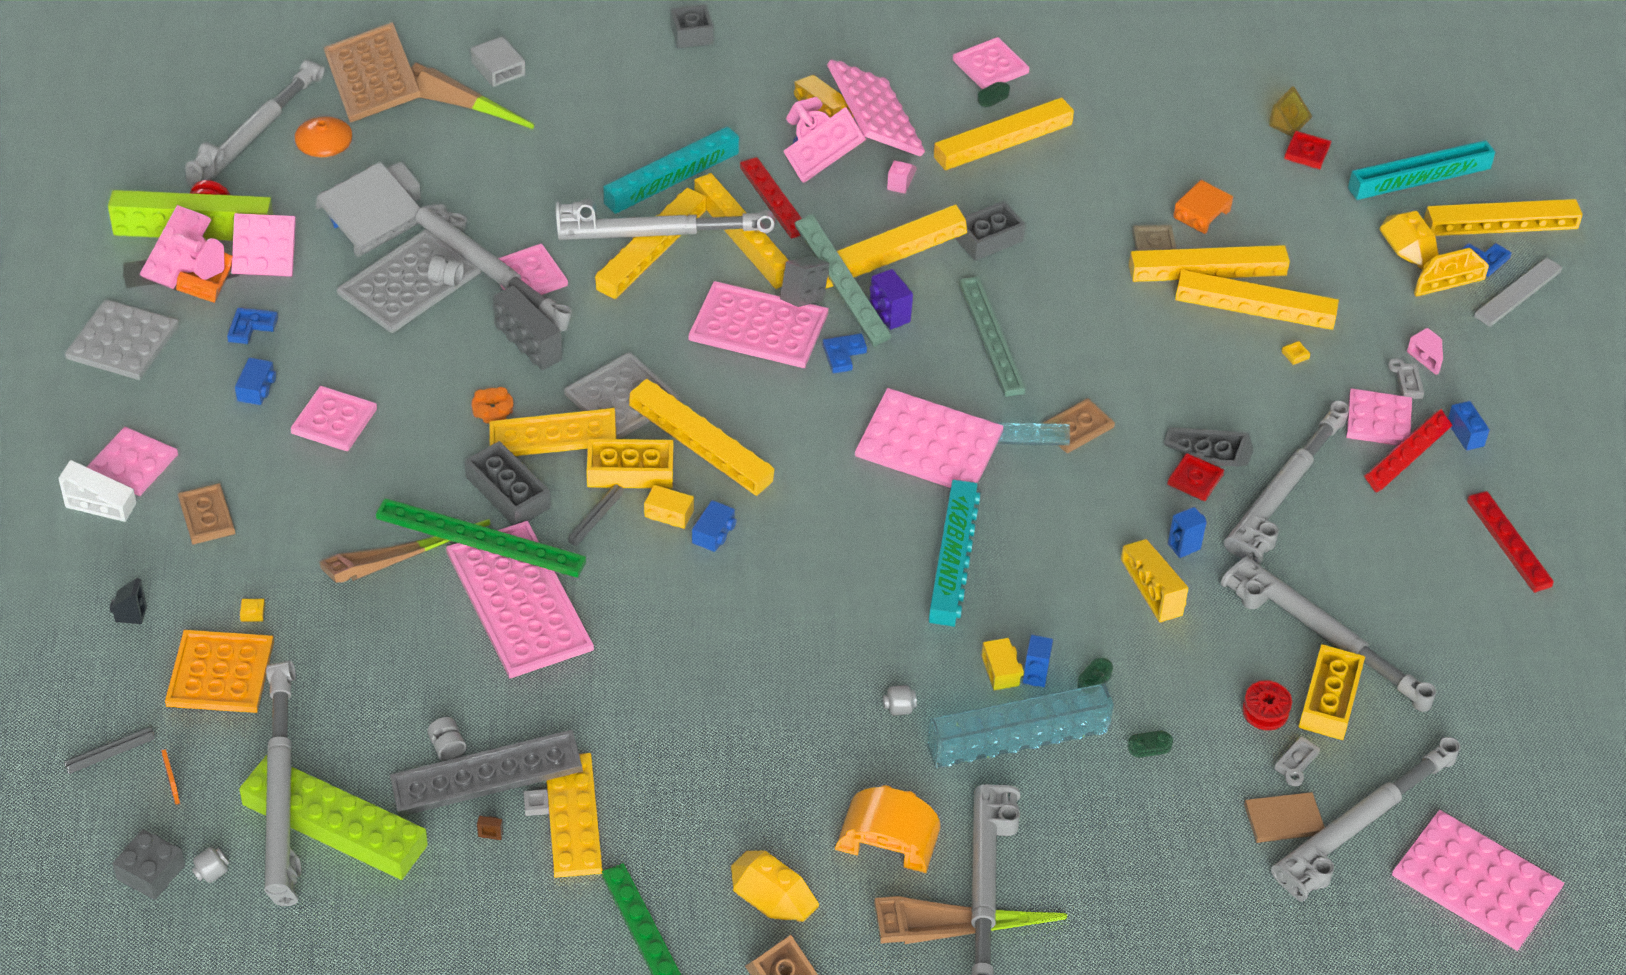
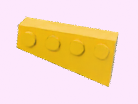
M815 75L794 82V95L798 101L817 97L822 102V107L818 111L827 114L830 118L845 107L854 118L843 95Z
M1147 539L1124 545L1121 561L1159 623L1183 616L1189 587Z

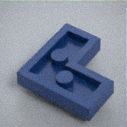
M1470 243L1462 248H1471L1488 263L1487 277L1507 262L1512 252L1497 243L1486 252Z
M237 308L227 335L228 342L248 344L253 330L273 332L278 320V313Z
M862 333L823 339L822 346L832 373L852 371L853 364L850 356L867 353V346Z

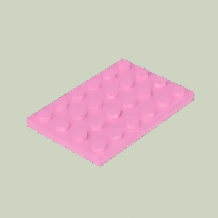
M831 59L828 62L827 66L865 137L920 157L924 154L925 150L922 146V141L917 137L914 127L909 122V117L904 113L902 105L896 98V93L891 89L890 82L886 78H879L871 72L866 73L855 66L850 67L842 61L837 62Z
M714 281L689 333V340L805 368L826 321L829 308L813 304L797 307L780 300L779 296Z
M887 388L855 451V456L951 488L952 480L978 483L1000 439L1003 426Z
M1441 810L1437 812L1392 873V876L1517 951L1564 885V882Z

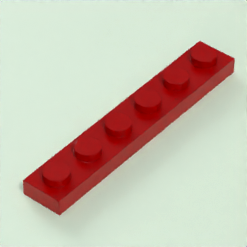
M755 157L740 162V169L791 239L801 236L795 227V222L802 218L760 160Z
M1442 409L1434 412L1364 475L1375 493L1387 486L1453 426Z
M1488 491L1470 495L1467 500L1468 504L1533 593L1551 588L1554 584L1553 579Z

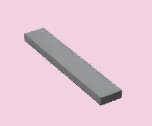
M1546 257L1476 311L1474 317L1491 327L1561 273L1562 267Z

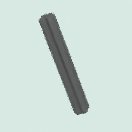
M614 485L568 536L570 544L577 546L623 495V488L621 486Z
M151 727L145 728L66 760L64 762L65 769L68 774L74 773L155 739V734Z

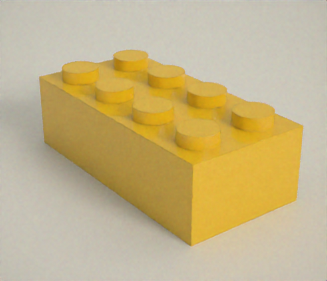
M588 439L587 487L612 488L617 484L622 488H653L654 485L673 489V440Z
M1321 644L1299 728L1340 740L1344 739L1365 656Z

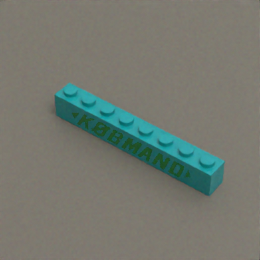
M727 126L603 186L604 204L614 214H617L739 154V136Z
M1487 140L1353 170L1348 189L1356 200L1489 170L1493 163L1495 151Z
M952 480L930 607L929 623L955 627L956 618L961 619L962 605H959V601L963 602L965 589L961 588V586L966 585L968 572H964V568L969 569L970 556H967V552L971 553L973 540L969 539V537H974L976 524H973L972 520H977L978 508H975V504L979 505L981 492H977L978 483Z

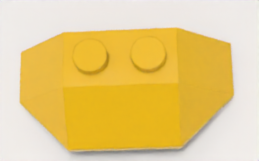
M1417 210L1387 216L1380 226L1379 230L1396 254L1408 262L1418 265L1417 267L1422 270L1427 261L1439 255L1435 235Z
M1471 248L1435 256L1425 263L1418 278L1414 295L1417 297L1485 280L1489 265Z
M765 850L746 851L731 865L733 891L769 918L804 922L819 907L818 901L803 878Z

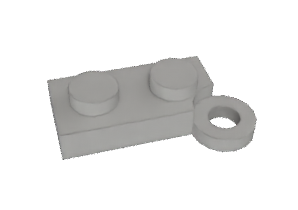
M1391 359L1388 363V368L1397 373L1401 395L1412 397V399H1423L1424 390L1417 364H1405L1401 359Z
M1301 736L1275 764L1274 769L1285 776V780L1289 785L1300 786L1304 780L1302 772L1318 756L1320 748ZM1297 776L1298 780H1293L1291 777Z

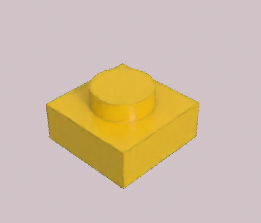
M242 599L240 610L241 622H263L265 600Z

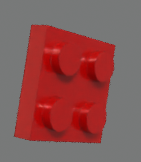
M1295 131L1284 159L1321 170L1332 141Z
M1186 453L1168 479L1167 485L1206 502L1223 477L1224 469Z

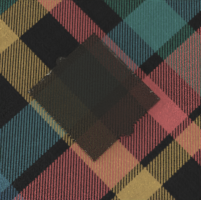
M147 260L123 263L124 273H122V277L125 279L126 288L158 284L139 275Z

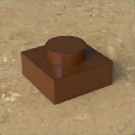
M479 816L477 821L478 837L502 840V819L493 816Z

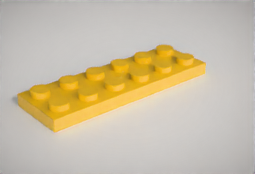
M615 408L490 421V446L500 441L514 456L588 449V439H617Z
M591 753L579 754L582 772L547 780L555 878L602 874Z

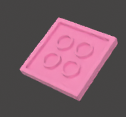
M999 37L953 54V61L983 91L1029 73L1030 67Z
M235 214L232 274L293 277L296 217Z
M542 243L498 258L520 274L521 280L541 295L568 286L567 278Z
M320 386L291 426V433L349 451L376 412L377 404Z
M1351 388L1346 438L1398 446L1411 432L1412 397Z
M124 427L94 458L87 468L134 489V494L141 496L178 456V451L176 448Z

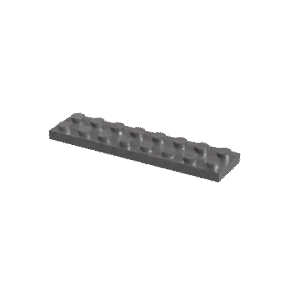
M568 730L391 774L390 778L398 816L402 817L582 772L583 769L573 730Z

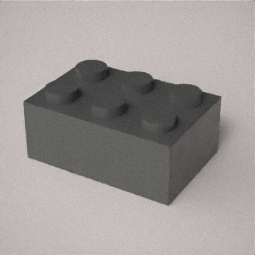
M1005 201L965 216L967 233L955 238L976 261L1023 242L1026 223Z

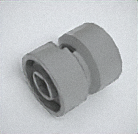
M438 255L432 258L428 268L429 280L438 283L444 281V284L453 287L459 286L464 274L463 262L453 259L448 261L447 258Z
M443 717L437 719L428 727V736L440 760L447 761L459 758L464 754L466 743L453 718Z

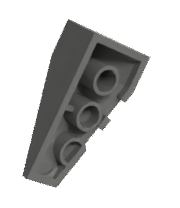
M1170 427L1164 441V445L1220 466H1246L1249 464L1254 450L1249 433Z

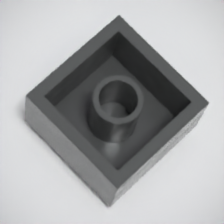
M706 4L670 8V26L677 48L713 44L714 26Z
M812 255L787 261L780 300L797 307L823 301L826 293L825 288L830 263Z
M144 829L140 831L112 863L118 881L154 900L158 898L185 866L182 849Z

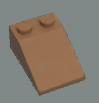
M792 935L781 940L745 966L750 975H818Z

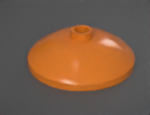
M331 116L311 118L301 124L295 132V143L298 149L314 157L337 155L346 150L352 142L350 126L346 122Z

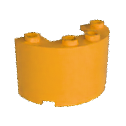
M887 785L864 789L858 792L851 800L835 850L858 855L861 843L903 853L905 854L904 868L927 873L940 831V820L935 811L911 791H902Z

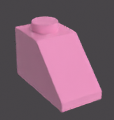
M894 160L888 172L887 190L906 194L917 167Z
M1426 328L1410 338L1407 352L1437 375L1443 361L1442 339L1429 328Z

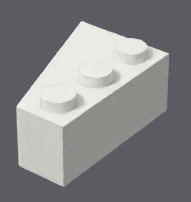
M72 460L69 461L59 477L67 508L126 522L137 504L134 489Z

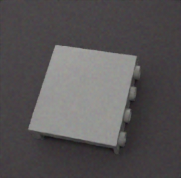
M381 162L376 165H370L365 171L352 175L350 179L344 182L337 183L328 191H322L316 200V209L322 207L355 245L354 253L358 258L419 224L415 218L421 208Z

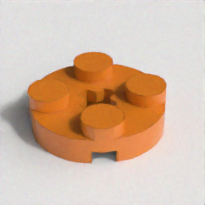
M504 387L477 390L471 403L474 417L477 418L478 416L483 419L484 423L490 424V421L506 420V416L510 413L512 414L514 409L513 398Z

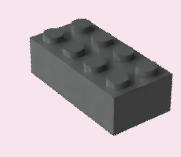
M511 286L493 295L495 327L501 330L507 339L518 347L521 353H525L530 358L532 364L537 365L543 371L562 361L561 331L518 289Z
M500 441L465 460L466 478L512 525L529 521L551 508L550 490Z

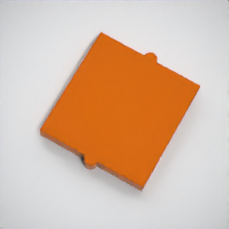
M166 749L161 750L174 802L177 805L180 804L168 755Z

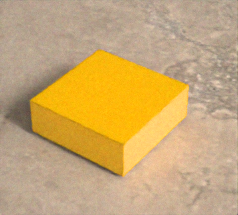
M1300 341L1282 348V353L1292 365L1310 359V352Z

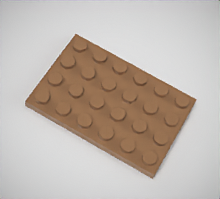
M393 22L323 47L350 123L421 97Z

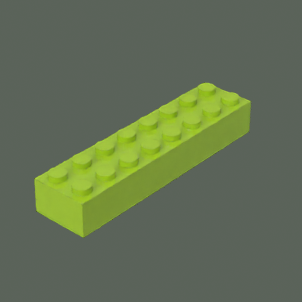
M112 190L108 203L113 234L116 236L160 237L177 205L208 216L211 219L202 236L206 240L214 238L217 240L233 241L235 214L274 215L271 197Z
M267 755L239 788L242 805L265 816ZM291 766L290 828L403 880L428 846L426 829Z

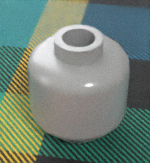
M908 685L889 687L887 695H883L884 709H889L890 714L893 716L911 714L913 708L917 707L915 690H911Z
M209 847L194 857L193 863L195 867L192 871L199 881L205 879L206 882L212 883L228 871L227 865L230 862L220 848Z

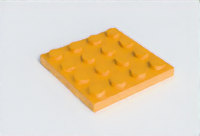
M184 630L165 699L166 707L258 713L267 675L266 667L269 665L274 645V636Z

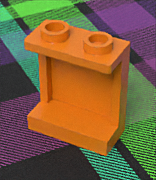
M1200 180L1176 203L1174 218L1206 234L1209 224L1221 212L1227 215L1231 211L1233 196Z
M224 252L223 272L207 280L201 279L195 272H180L177 277L176 290L215 303L232 268L233 256Z

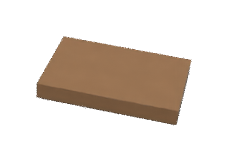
M1087 398L1041 423L1040 429L1064 452L1069 453L1114 428L1115 422Z
M220 483L177 493L192 545L235 534Z
M1313 792L1245 800L1244 803L1256 843L1314 836L1325 828Z

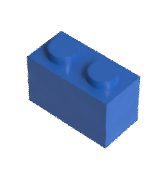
M248 358L235 385L237 401L256 405L262 404L264 398H267L269 395L271 383H274L276 380L273 362Z
M1471 401L1452 405L1448 419L1453 425L1451 427L1452 431L1465 450L1484 447L1490 429Z
M712 500L692 529V543L716 552L718 547L725 543L728 532L735 528L737 519H735V509Z
M1195 507L1173 515L1168 545L1179 558L1201 550L1207 521L1205 516L1200 514Z
M1031 635L1024 671V684L1045 687L1052 651V638Z

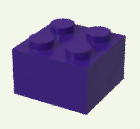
M893 269L872 276L869 302L882 322L890 330L910 323L913 301L912 291Z

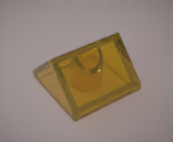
M1294 86L1273 105L1269 122L1270 127L1291 137L1294 136L1295 131H1299L1312 118L1311 113Z

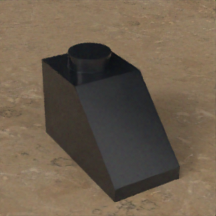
M136 578L119 589L115 600H111L110 612L113 613L115 622L142 624L147 604L141 579Z

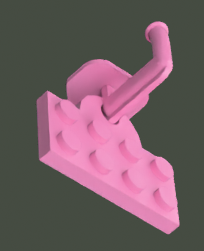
M817 97L798 101L792 106L786 120L791 125L798 124L796 132L798 141L783 152L803 183L866 140L846 107L830 118L827 114L818 111L822 107V102Z
M177 205L139 275L174 289L180 272H195L197 276L204 280L223 272V244L217 239L210 238L206 240L202 237L211 219L208 216Z

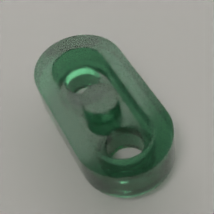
M996 82L978 92L977 102L983 107L993 106L1009 97L1010 86L1004 82Z
M1106 658L1093 660L1079 675L1078 689L1088 695L1097 693L1112 676L1113 664Z
M1166 731L1134 734L1129 738L1127 748L1131 755L1139 758L1167 754L1172 749L1173 737Z

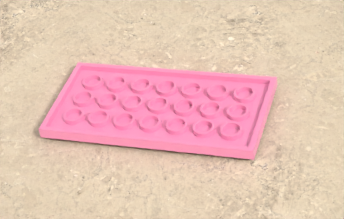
M528 521L497 530L539 543ZM460 543L446 547L447 555L509 679L594 650L593 643L555 571Z

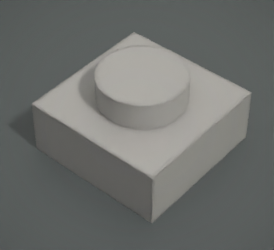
M547 789L523 791L525 816L549 814Z

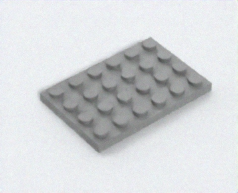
M425 229L338 287L337 294L390 333H394L480 274L481 270ZM435 255L445 257L448 261L453 259L464 263V274L458 287L446 285L444 281L438 283L428 279V268Z

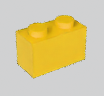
M654 485L644 502L645 517L685 529L694 512V496Z
M1009 638L983 642L981 657L993 690L1019 686L1020 678L1024 674L1021 663L1017 662V651L1015 646L1011 645Z

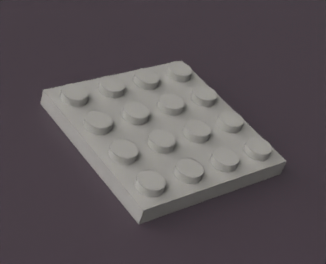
M105 299L67 349L65 356L66 359L140 380L177 330L179 322L173 318Z
M630 352L564 388V395L582 411L615 408L617 439L623 438L650 422L649 419L629 406L630 392L646 378L658 384L661 389L673 395L681 402V398Z

